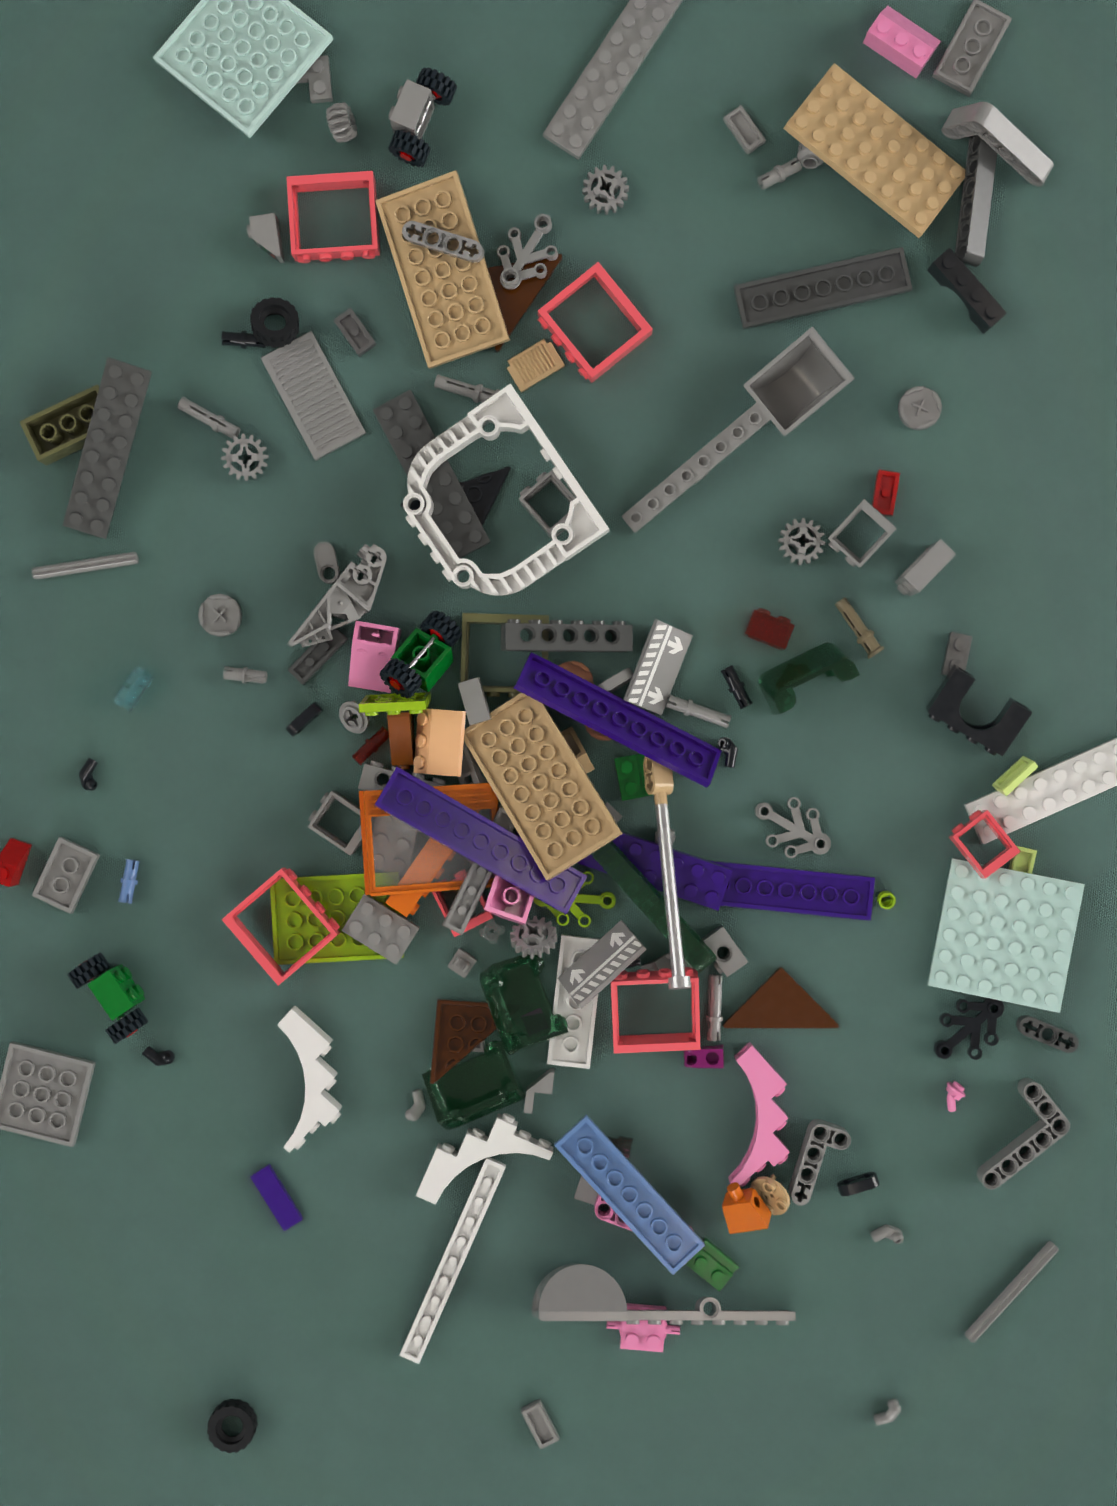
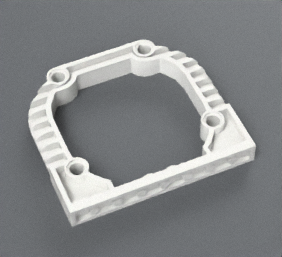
M509 384L467 413L468 416L427 443L416 454L408 472V494L403 500V507L408 514L405 517L412 528L417 527L420 532L417 536L423 545L426 546L428 544L432 552L429 554L435 563L438 564L440 562L445 568L442 573L448 582L453 580L462 589L472 587L479 592L494 596L510 595L523 590L610 532L608 526L513 386ZM492 423L495 425V428L492 432H485L484 426ZM530 430L542 447L540 453L546 462L551 460L555 466L552 469L559 480L563 478L576 499L570 502L565 523H560L553 528L551 532L553 540L512 569L500 574H484L473 561L458 557L432 519L434 503L426 488L432 473L443 462L478 438L483 437L488 441L497 439L500 433L504 431L523 434ZM414 500L420 501V507L417 510L410 509V504ZM567 531L569 533L567 540L560 541L557 539L558 532ZM468 572L469 580L464 583L459 582L460 573Z

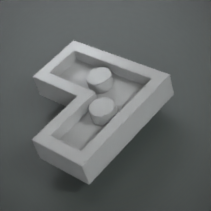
M328 55L319 56L296 83L309 82L312 104L333 102Z

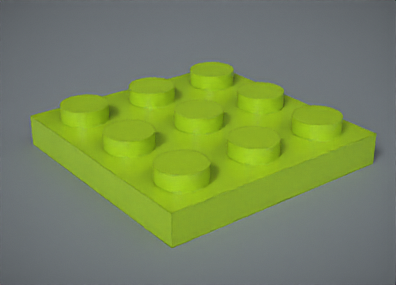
M415 692L411 698H403L400 694L397 695L396 693L366 695L359 703V713L365 712V716L379 715L378 712L387 711V715L401 714V711L409 710L410 714L423 713V710L427 709L431 702V692Z

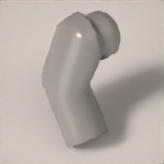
M422 1089L412 1091L414 1104L405 1112V1117L409 1121L418 1120L426 1108Z

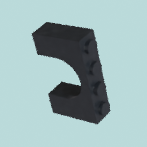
M954 664L926 707L929 713L928 717L938 723L940 721L948 724L947 728L957 734L959 731L967 735L965 738L973 744L981 743L990 754L995 756L998 753L1003 756L1031 716V710L1010 697L1000 714L992 722L986 725H972L966 722L960 715V704L976 679L972 674Z

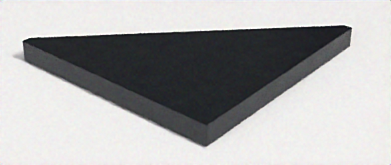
M508 466L460 483L482 526L511 470ZM414 500L410 504L411 510H417L420 507L419 500Z

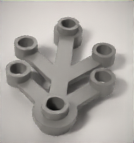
M539 214L535 218V231L524 249L521 244L522 236L520 230L516 227L509 229L508 237L513 243L517 258L513 267L509 259L511 256L509 247L506 245L498 247L497 255L502 261L504 268L500 275V282L504 288L515 289L524 279L534 276L542 279L547 275V268L543 263L536 264L534 268L522 270L524 265L543 259L549 261L557 259L558 251L553 245L533 252L543 234L549 233L552 229L551 218L547 214ZM514 233L518 234L516 237H511ZM502 251H507L505 255L500 254ZM550 251L555 252L553 255H548ZM539 269H544L542 273L537 272Z
M790 797L787 800V806L791 810L794 823L773 812L771 805L762 802L755 807V815L759 819H770L789 830V832L778 835L769 834L765 839L769 847H776L779 843L802 838L808 842L798 846L787 845L784 848L786 857L794 858L797 854L811 850L816 854H825L829 851L831 840L826 834L821 832L818 821L820 814L816 808H809L805 813L806 818L811 823L813 833L811 834L805 830L799 809L801 802L797 797ZM793 799L797 801V806L794 808L790 806V802ZM763 807L768 809L766 815H762L760 812ZM811 810L816 812L815 818L809 817ZM770 837H775V844H769L768 840ZM818 840H823V847H817ZM792 847L795 852L789 856L787 850Z

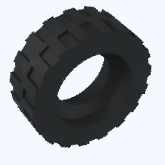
M270 297L269 299H263L253 307L252 314H250L251 328L258 342L263 343L267 347L281 348L291 344L297 338L296 335L299 333L298 312L289 301ZM270 315H280L285 319L286 324L283 329L269 330L264 325V321Z
M229 1399L228 1401H223L213 1411L207 1424V1434L209 1435L210 1442L213 1443L215 1448L220 1449L219 1451L237 1453L241 1449L244 1450L252 1441L258 1422L256 1420L257 1415L254 1413L253 1407L248 1405L249 1403L243 1402L240 1399ZM228 1416L238 1417L243 1423L241 1433L236 1436L227 1435L222 1429L223 1420Z

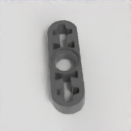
M1028 1015L1019 1017L1016 1022L1017 1030L1027 1037L1066 1053H1072L1078 1048V1038L1063 1029ZM1029 1022L1032 1026L1037 1027V1030L1034 1031L1027 1028L1025 1031L1023 1023ZM1051 1028L1053 1032L1052 1037L1044 1040L1042 1037L1043 1030ZM1058 1037L1066 1040L1069 1039L1072 1044L1065 1047L1064 1043L1058 1041Z

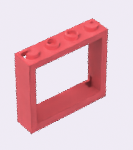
M373 171L286 177L291 255L295 261L299 263H310L311 260L330 262L336 258L348 261L353 260L354 257L373 259L375 256H380L378 210L375 201L377 200L376 180ZM369 188L372 245L301 249L297 193Z
M599 262L538 310L539 319L537 320L541 327L551 332L553 342L558 347L561 345L564 348L566 358L571 363L575 362L580 368L578 369L579 374L585 380L589 379L591 383L650 337L653 328ZM593 277L638 331L636 335L594 369L549 315L551 311Z
M286 867L277 871L221 919L278 986L341 933L339 924L333 918H328L324 913L326 911L324 906L319 901L315 902L310 897L312 895L311 891L305 885L301 886L296 880L298 877L295 872ZM282 877L330 932L285 972L237 917Z
M685 967V976H690L692 1032L619 1036L617 986L668 983V978L672 977L671 969L661 968L658 971L640 969L636 972L624 970L610 982L614 1054L701 1050L699 977L697 969Z

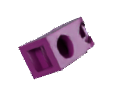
M724 1045L702 1046L701 1050H684V1066L689 1068H724Z

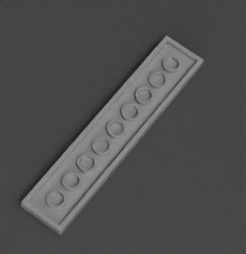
M630 0L547 126L543 137L579 160L683 0Z

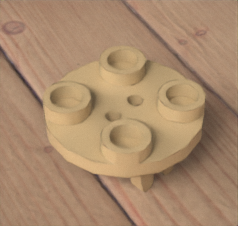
M772 1174L770 1177L761 1176L754 1179L749 1188H754L772 1215H782L790 1206V1197L786 1189L775 1180L776 1176Z

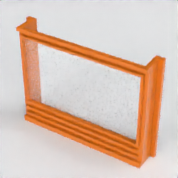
M489 783L432 786L491 821L494 820L499 809L498 798ZM383 790L359 791L365 895L384 896L460 889L472 861L374 806ZM492 873L485 888L492 886L495 874Z

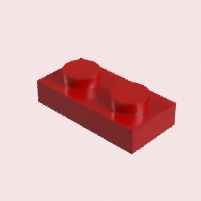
M878 470L872 506L883 516L892 517L900 473Z

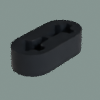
M314 702L285 729L292 737L296 736L318 717L323 709Z
M875 1172L864 1173L837 1183L841 1196L854 1195L879 1186V1180Z

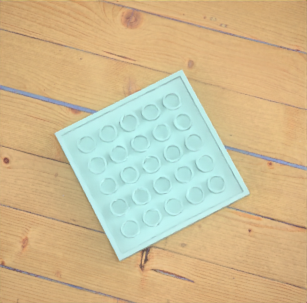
M201 0L153 56V59L242 133L251 138L333 41V37L289 0Z
M952 858L927 985L1060 1013L1085 884L1005 868H999L985 879L978 875L968 861Z

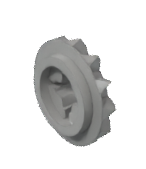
M355 700L346 701L339 709L340 720L350 732L362 733L369 727L368 722L371 718L365 716V712L359 713V704ZM353 714H357V715H358V718H351V717L353 716Z

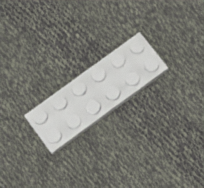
M561 934L547 1064L590 1069L598 994L581 1009L558 980V977L600 939Z

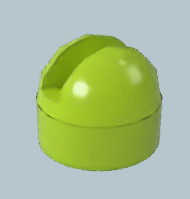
M882 891L877 896V902L883 909H890L895 905L896 898L890 891Z

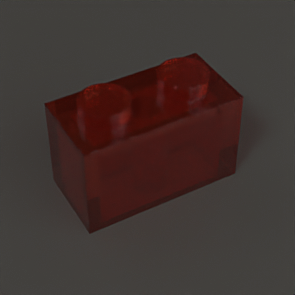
M754 609L751 612L743 636L779 650H785L795 625L791 624V620L786 617L779 616L776 618L771 616V612L766 609Z

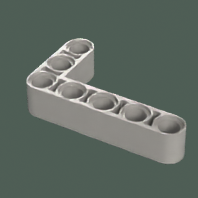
M978 102L953 109L942 127V133L954 140L978 135L1024 179L1034 186H1043L1054 166L1053 162L997 108L988 102Z
M1021 1079L1017 1088L1020 1095L1040 1120L978 1168L977 1178L987 1189L994 1190L1000 1187L1069 1132L1070 1123L1042 1086L1033 1079ZM1031 1085H1034L1033 1092L1027 1094V1088ZM1047 1102V1108L1040 1111L1041 1104ZM1060 1119V1125L1057 1128H1053L1054 1122ZM1044 1133L1043 1139L1036 1141L1037 1135ZM1027 1146L1026 1152L1019 1154L1021 1147ZM1005 1160H1010L1008 1167L1002 1168V1163ZM993 1173L992 1179L985 1181L986 1175Z

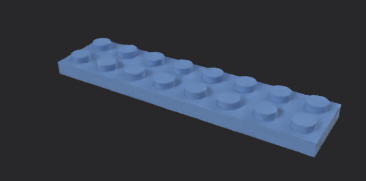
M587 1114L554 1143V1146L672 1275L705 1246L700 1237Z

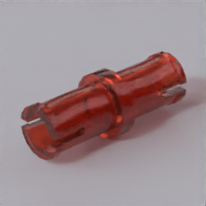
M382 726L370 739L367 738L365 744L351 756L362 765L374 752L377 753L379 751L378 748L389 738V732Z

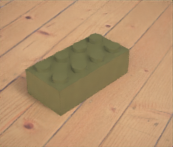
M98 384L19 421L39 462L47 466L83 449L100 387Z

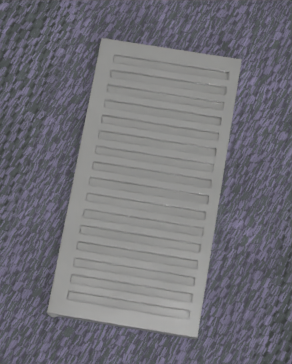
M312 331L293 340L291 344H287L261 357L315 461L366 434Z

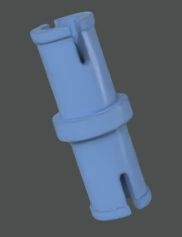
M126 859L124 875L120 880L122 886L118 902L132 904L134 888L138 884L136 877L140 861Z

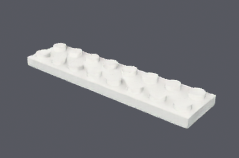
M1117 737L1028 776L1007 796L996 790L964 804L969 816L977 810L981 812L988 810L1006 834L1113 788L1117 786ZM984 820L973 826L981 844L984 845L997 839V836Z

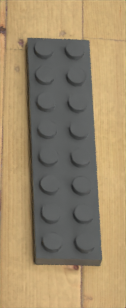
M900 247L734 285L733 289L742 329L745 330L911 292L912 284L904 249Z
M107 357L62 526L104 539L107 538L153 371Z
M411 390L373 409L407 477L410 465L416 454L427 443L436 438ZM447 459L432 473L426 490L434 503L432 519L461 559L491 543Z

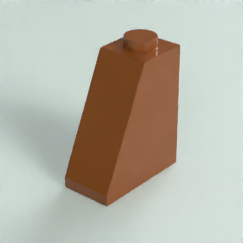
M401 712L398 715H387L392 766L397 765L400 769H410V765H414L415 758L414 714Z

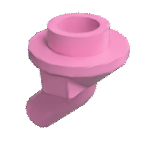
M956 1081L953 1083L947 1082V1110L955 1112L956 1100L959 1101L962 1097L966 1096L963 1092L965 1088Z

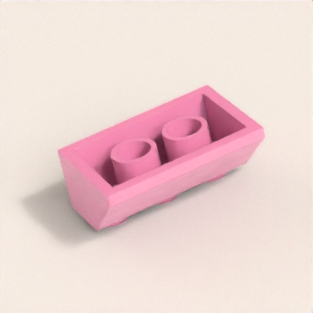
M889 6L880 12L863 41V44L914 78L918 77L941 43L939 39Z
M495 875L484 910L500 918L523 925L526 924L534 897Z

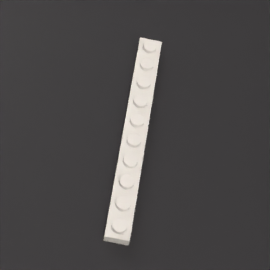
M490 1157L485 1159L399 1356L417 1364L420 1363L504 1173L506 1164Z

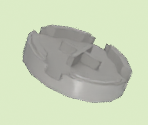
M924 386L913 387L906 391L898 404V414L903 424L910 429L918 431L928 429L934 425L942 411V403L938 394Z
M215 594L208 597L201 604L198 613L200 625L204 630L218 637L229 636L237 631L243 616L238 602L224 594Z

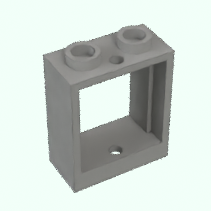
M551 470L548 473L543 472L539 475L535 485L524 488L520 492L519 502L552 539L551 532L553 528L560 523H565L568 513L550 528L528 501L550 482L555 485L569 503L576 498ZM564 530L558 532L557 537H558L562 532H564Z
M863 499L828 537L831 541L828 545L837 553L841 550L846 555L844 559L852 567L856 565L861 567L897 528L866 499ZM863 510L885 532L859 558L837 536Z
M941 539L931 544L895 581L898 585L897 589L905 596L907 594L913 596L919 593L950 562L956 553Z
M335 790L330 793L326 792L320 800L322 804L318 811L314 810L308 818L310 823L307 827L351 856L362 842L361 825L347 844L320 826L319 823L335 799L359 815L360 807ZM371 817L372 826L374 825L375 817Z

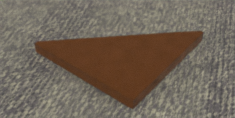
M558 254L557 259L554 261L543 259L524 265L522 270L534 268L536 264L543 263L547 268V275L542 279L536 276L524 279L515 289H506L502 286L500 275L504 270L503 265L488 268L509 337L536 299L542 287L545 286L555 268L562 261V254ZM539 269L537 272L542 273L544 269ZM504 343L495 346L496 352L501 350Z
M781 966L722 1024L724 1028L840 1027Z
M437 999L430 1084H435L520 1009V1005Z

